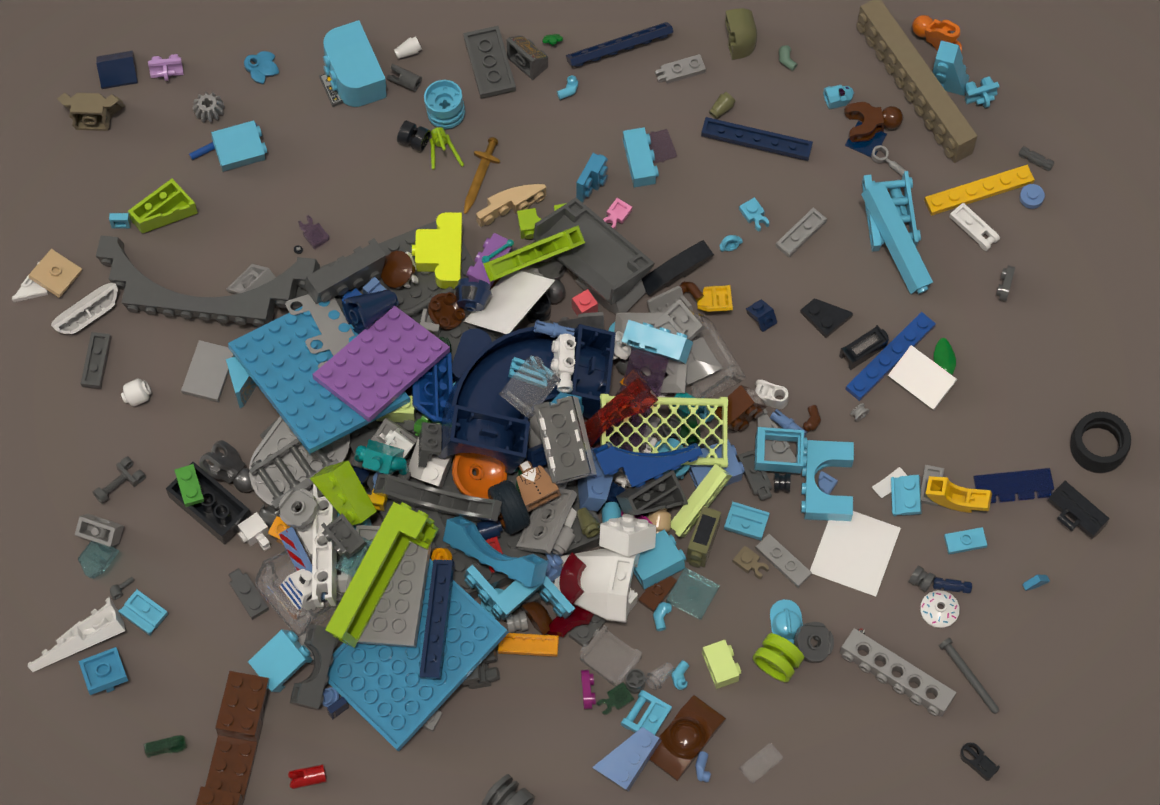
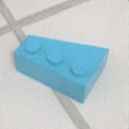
M941 41L933 67V74L945 91L964 96L965 85L969 81V75L966 74V65H963L962 62L963 56L960 47L953 43Z
M628 320L621 341L636 350L684 364L687 362L693 344L692 341L687 339L688 335L679 332L675 335L670 333L671 331L662 327L656 329L651 324L644 322L641 324Z

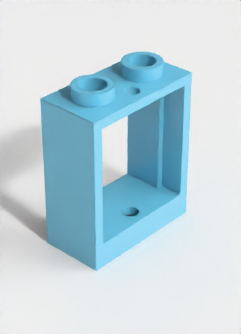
M758 427L755 439L754 470L801 473L802 468L806 467L807 455H803L804 449L807 448V437H804V430ZM765 440L797 442L796 463L764 461Z

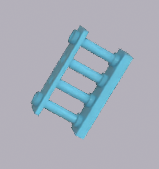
M904 171L902 180L884 181L887 189L904 188L905 197L892 198L895 206L906 205L908 214L900 216L904 223L909 222V234L915 246H917L921 240L920 230L916 228L911 194L913 180L912 177H909L908 171ZM864 175L862 179L863 192L867 188L881 182L872 181L871 175ZM865 203L872 252L879 251L881 245L884 244V240Z

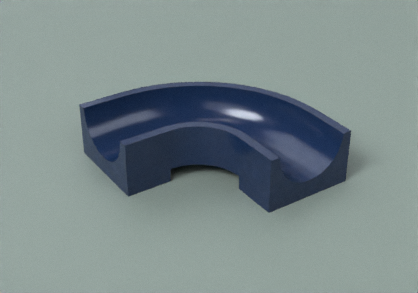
M579 324L574 328L576 346L574 373L571 375L573 390L567 394L582 397V405L584 406L583 417L594 419L601 411L600 395L609 394L616 332ZM532 326L508 333L482 349L458 378L448 396L441 423V454L437 455V457L445 459L457 453L487 455L501 461L505 465V472L512 474L526 458L530 428L528 418L535 412L534 405L552 402L560 393L557 390L559 378H554L553 370H551V362L554 358V352L551 350L552 343L558 337L552 338L550 335L534 332L536 328ZM516 357L550 369L546 388L543 389L508 377L512 359ZM514 370V372L525 375L522 372ZM528 376L539 381H542V379L536 378L534 376Z

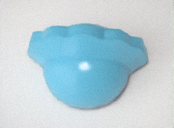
M728 235L721 241L719 245L720 250H735L743 240L739 236Z
M699 406V416L704 419L709 414L706 406ZM710 415L705 420V423L711 422V420L714 419V416Z

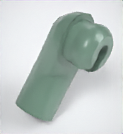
M781 46L779 49L780 63L791 71L795 70L798 64L790 59V46Z

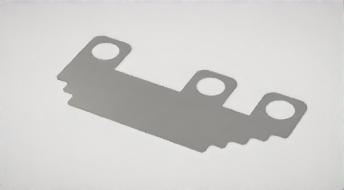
M307 294L288 300L285 305L291 315L310 311L321 335L305 341L309 351L316 354L330 349L334 356L349 343V338L355 335L351 328L347 332L339 330L340 324H348L335 298L329 300L328 306L322 307L319 304H315L311 296ZM298 301L302 303L303 308L299 311H294L290 307L291 303ZM336 310L340 313L338 319H331L328 313ZM313 340H320L323 346L320 349H313L310 343ZM327 361L320 363L318 365V368L323 366Z

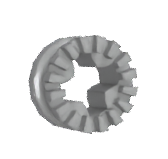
M862 403L855 407L856 409H853L850 415L855 416L856 421H860L870 410L868 408L865 409V404Z

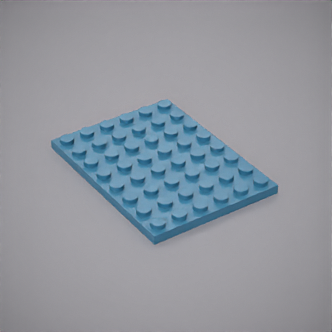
M330 301L320 302L318 304L322 307H325L329 305ZM303 306L300 307V308H298V309H296V310H294V311H299V310H301V309L303 308ZM332 310L328 313V316L331 319H338L340 313ZM310 311L297 315L288 313L229 342L228 348L308 453L311 454L409 403L410 397L404 391L372 421L368 422L316 382L312 374L319 369L318 365L320 363L330 360L333 355L330 349L316 354L309 351L305 341L321 335V332ZM342 323L338 327L341 332H347L350 328L352 329L355 336L350 337L349 342L359 335L353 330L354 327L351 324ZM313 340L310 346L313 349H320L323 343L320 340Z
M429 559L416 648L357 643L355 648L343 643L332 654L333 662L327 674L329 677L328 683L398 751L402 749L509 633L505 627L453 580L441 680L421 679L419 675L433 567L431 559Z

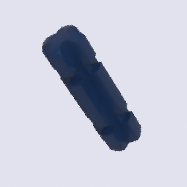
M935 577L933 588L940 590L944 588V590L960 592L961 590L963 593H971L972 583L967 581L961 583L960 580H943V578Z

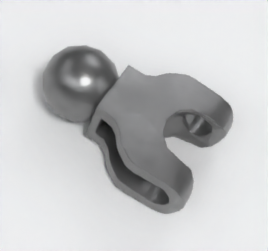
M554 256L548 263L537 262L530 265L529 267L538 268L539 273L543 274V277L555 280L545 294L550 297L551 303L560 302L566 293L564 285L560 282V278L565 273V265Z
M223 440L217 441L212 446L211 452L201 456L199 465L211 477L225 480L229 484L233 481L234 486L241 492L253 490L249 468H243L246 464L240 459L237 450ZM218 447L224 450V454L219 451ZM206 459L210 460L214 465H209Z

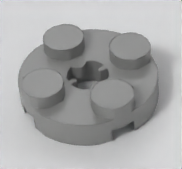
M299 489L295 492L292 490L281 499L279 515L281 520L289 527L304 529L314 520L320 506L314 495L308 490ZM300 504H302V509L296 512L295 507L297 505L300 507Z

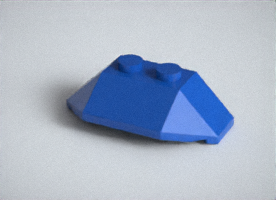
M451 353L446 354L412 384L413 407L433 422L442 423L444 408L453 388Z

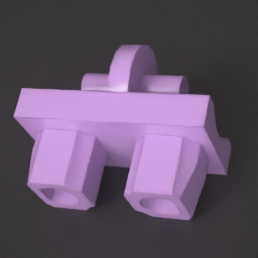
M178 54L170 55L169 59L154 56L152 60L148 61L151 78L164 77L165 81H169V76L184 75L181 57Z

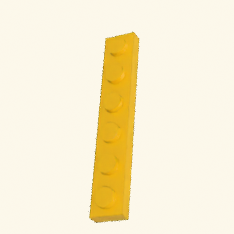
M1027 164L926 196L924 201L932 216L957 208L962 203L967 205L1024 187L1028 184H1033L1035 179Z

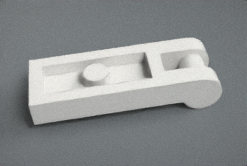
M964 203L950 213L949 217L971 236L984 251L991 248L992 243L1000 240V236ZM984 234L988 236L987 239L983 237Z

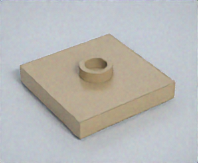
M51 249L31 271L29 278L60 298L81 274L82 268Z

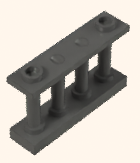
M298 438L265 460L254 462L249 470L252 476L256 473L259 474L274 496L271 504L275 511L279 510V503L288 492L292 490L295 492L299 489H311L314 483L310 478L319 472L312 470L297 446L302 444ZM322 448L315 451L323 463V468L339 463L337 459L334 461L332 459L329 460ZM290 451L306 473L305 477L307 479L301 483L295 480L281 459L282 456ZM273 462L290 485V490L285 493L278 490L264 469Z

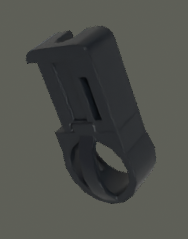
M966 743L960 751L961 760L968 764L982 778L989 781L998 772L1000 766L996 767V764L984 755L985 752L977 744ZM963 750L969 751L976 759H967L964 756Z

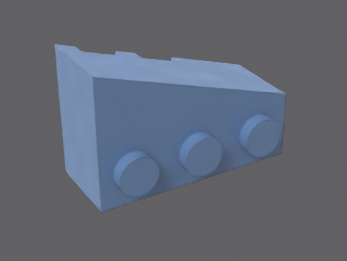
M591 448L597 474L577 479L580 509L585 507L588 510L599 511L607 500L614 474L604 475L592 451L595 448Z
M642 727L592 768L629 792L662 740Z

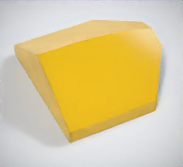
M730 285L704 287L702 293L704 297L697 301V308L699 310L707 312L733 310Z

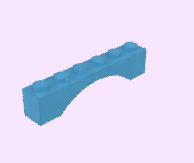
M461 516L447 519L443 541L450 544V547L463 551L465 555L478 559L480 563L493 567L495 571L505 573L510 579L522 582L525 587L533 588L536 585L544 584L548 561L535 554L519 558L504 555L485 541L475 523Z

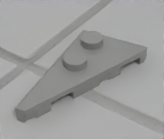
M766 409L763 410L764 412L761 416L756 418L757 428H778L775 422L773 423L767 415ZM765 440L764 461L796 463V457L787 441Z

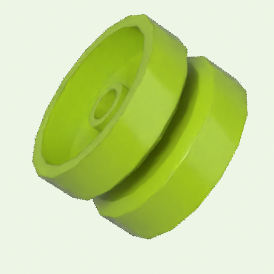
M769 633L763 640V647L757 649L752 659L769 676L782 682H789L795 672L793 668H799L804 660V655L793 643L784 637Z

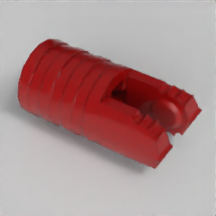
M323 764L289 771L288 773L289 778L292 780L290 781V788L292 789L327 782Z

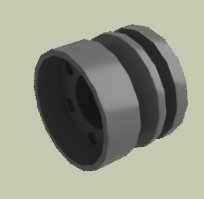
M507 774L490 788L481 805H532L535 796L526 788L516 792L519 782H512L513 777Z

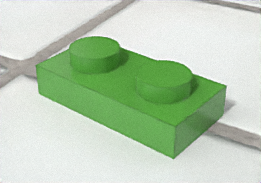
M191 464L175 469L185 507L204 502L194 465Z

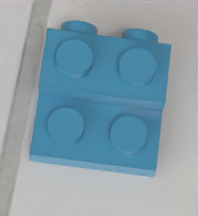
M592 153L576 182V198L581 202H584L585 198L591 195L593 189L598 191L600 186H604L608 177L606 175L608 169L606 163L608 159L604 155Z

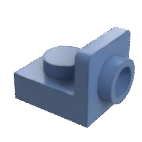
M545 553L548 558L545 575L553 582L561 574L563 560L558 554Z

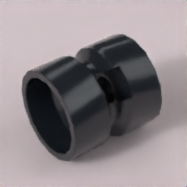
M406 120L400 127L397 142L406 146L411 145V148L422 152L429 141L431 131L422 126L417 128L415 123Z
M544 293L527 312V318L531 323H535L536 320L547 321L550 319L551 301L547 294Z

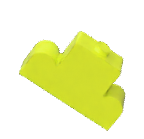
M445 212L441 213L436 219L437 229L416 230L415 245H412V256H415L416 271L435 272V281L438 287L443 289L451 287L455 289L458 281L461 279L462 213Z

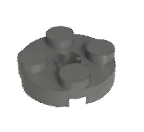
M809 622L797 629L794 644L803 653L804 660L819 662L826 659L828 654H831L834 647V638L831 631H828L823 623ZM812 637L818 641V645H815V647L810 642Z

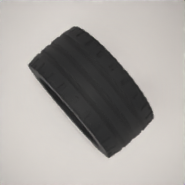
M1099 411L1086 415L1077 423L1071 436L1070 448L1073 458L1081 467L1093 473H1106L1115 470L1123 463L1130 450L1131 433L1128 426L1121 418L1108 412ZM1093 428L1109 431L1118 441L1119 449L1117 453L1105 457L1091 453L1083 443L1082 436L1084 432Z

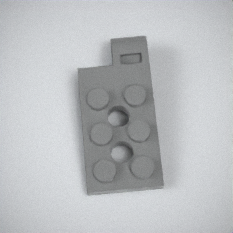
M545 468L544 470L550 476L549 468ZM567 482L556 484L561 496L533 509L530 516V524L524 529L517 543V547L520 550L551 553L577 496L574 490L565 489Z

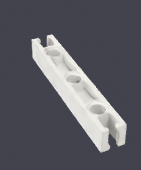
M313 484V495L320 508L313 520L312 600L317 608L324 607V602H321L322 592H328V595H325V600H328L331 606H336L337 551L334 548L336 543L333 540L329 542L323 535L324 528L321 524L325 523L327 526L336 519L337 510L326 497H322L321 491Z

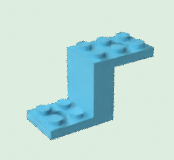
M471 565L464 574L466 578L464 580L471 589L475 588L479 594L477 596L484 604L488 603L492 607L491 612L498 619L501 617L502 620H505L538 590L541 592L539 594L545 602L549 601L554 606L553 611L559 617L563 616L566 619L575 609L546 575L544 584L529 588L525 587L522 582L515 580L502 593L498 594L474 565Z

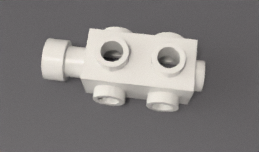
M560 334L553 341L551 348L552 352H554L551 370H553V377L559 378L557 390L563 393L573 390L571 375L574 373L576 342L575 337L571 334Z

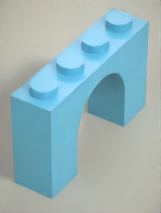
M807 440V448L804 449L803 455H807L806 467L802 468V476H805V483H802L801 494H805V501H801V512L804 513V519L851 521L853 516V496L828 495L817 487L814 477L818 471L826 467L852 468L854 442Z

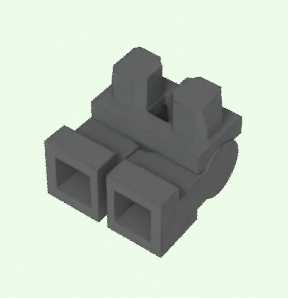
M493 649L462 684L464 686L468 685L470 689L489 687L491 682L500 679L498 668H489V663L498 660L497 652Z

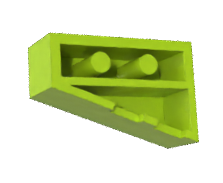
M173 178L128 210L131 222L142 234L198 214L195 202Z
M348 460L324 467L310 478L340 515L343 514L351 525L362 523L377 512Z

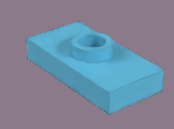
M983 527L944 535L948 554L987 548Z

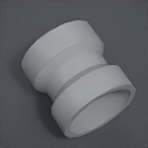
M520 611L516 615L510 614L506 618L509 633H515L516 630H528L525 611Z

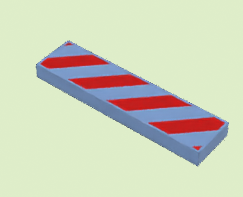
M290 527L279 533L296 571L305 569L312 573V564L294 528ZM322 592L321 601L325 599L326 592Z

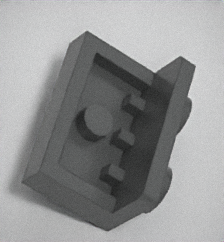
M343 514L339 515L327 526L325 523L321 524L324 528L323 535L329 542L333 540L336 543L334 548L340 556L345 554L349 559L367 545Z

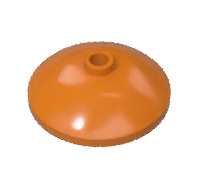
M457 453L453 460V480L459 491L464 495L489 499V488L507 480L505 465L493 457L476 453ZM473 469L476 471L475 476L472 473Z

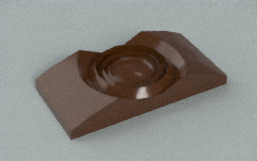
M693 695L659 736L662 741L649 760L678 781L726 718Z

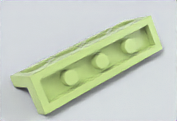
M718 464L712 467L687 500L688 504L683 505L671 521V528L676 531L675 534L679 537L687 536L697 523L702 507L708 508L732 477L731 474Z

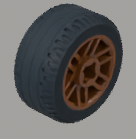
M504 480L489 488V499L502 502L498 520H500L501 526L506 533L514 534L529 526L530 517L520 493L511 481Z

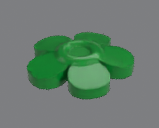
M560 34L546 35L542 39L543 43H549L551 46H555L557 42L563 41V37Z

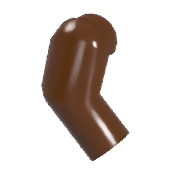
M684 281L679 285L682 288L683 294L691 293L696 301L704 297L693 282Z
M811 405L807 408L810 418L807 422L803 423V428L807 432L816 430L821 422L816 405Z

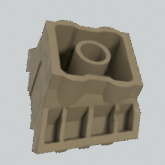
M63 93L57 98L70 110L69 117L73 119L72 126L76 130L108 131L111 117L125 107L123 101L113 94L106 98L100 93H76L72 97L67 93Z

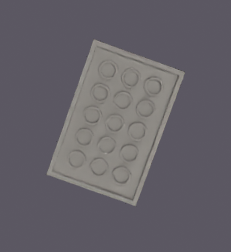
M356 525V531L367 545L351 557L346 590L380 526ZM412 542L410 543L357 643L416 648L432 543L428 550Z

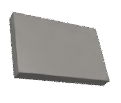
M199 340L181 392L219 402L229 373L226 359L234 357L230 349Z

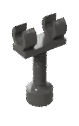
M128 456L116 464L117 470L121 475L103 489L98 487L93 491L94 496L101 504L109 499L108 493L112 492L114 488L116 489L125 480H128L133 487H136L137 484L146 478L141 470L136 471L132 476L126 471L133 466L132 460Z

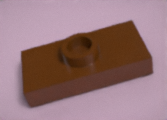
M669 576L655 583L644 591L638 602L654 612L677 584V580Z

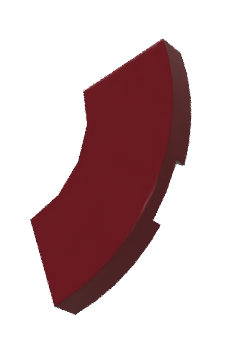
M573 552L562 567L559 581L561 593L571 604L584 593L580 579L582 572L586 568V565Z
M575 606L574 611L566 619L563 616H557L549 624L550 630L547 634L564 637L572 628L581 624H589L594 614L579 606Z

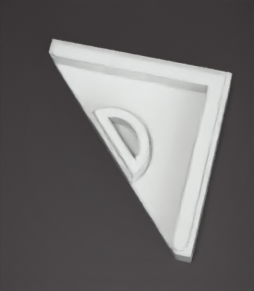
M28 275L18 292L12 296L13 302L48 295V292L45 288L31 280Z

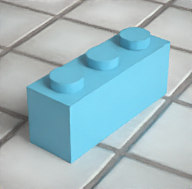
M645 127L623 131V144L634 188L656 184V177L659 176L657 165H653L655 156L653 149L650 150L649 148L651 144L650 135L646 134Z

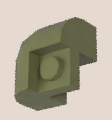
M744 8L726 10L725 23L729 35L728 48L731 59L745 58L754 52L757 43V29L752 11Z

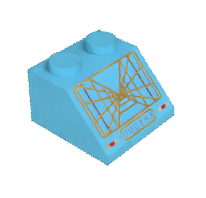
M231 357L226 359L239 408H242L257 385L237 358Z

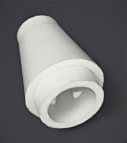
M416 36L408 38L394 49L398 59L418 54V51L422 50Z

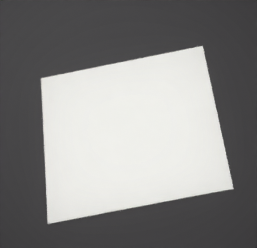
M520 270L505 275L491 289L492 296L484 310L471 312L464 322L508 334L555 280Z
M853 511L851 521L829 520L810 571L814 575L876 596L901 528Z

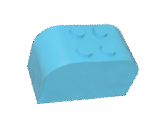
M358 20L330 30L325 35L323 41V61L325 64L323 67L326 76H330L332 79L330 80L332 90H337L343 103L352 107L363 106L386 98V78L360 21Z

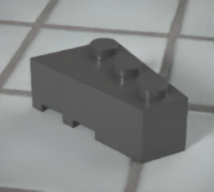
M674 470L664 472L663 476L657 479L651 478L640 487H630L616 496L623 513L630 515H639L688 504Z

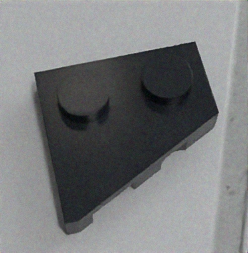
M815 298L800 310V313L825 338L853 316L851 311Z

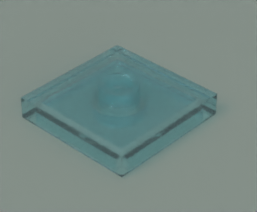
M684 568L666 602L701 620L720 585Z

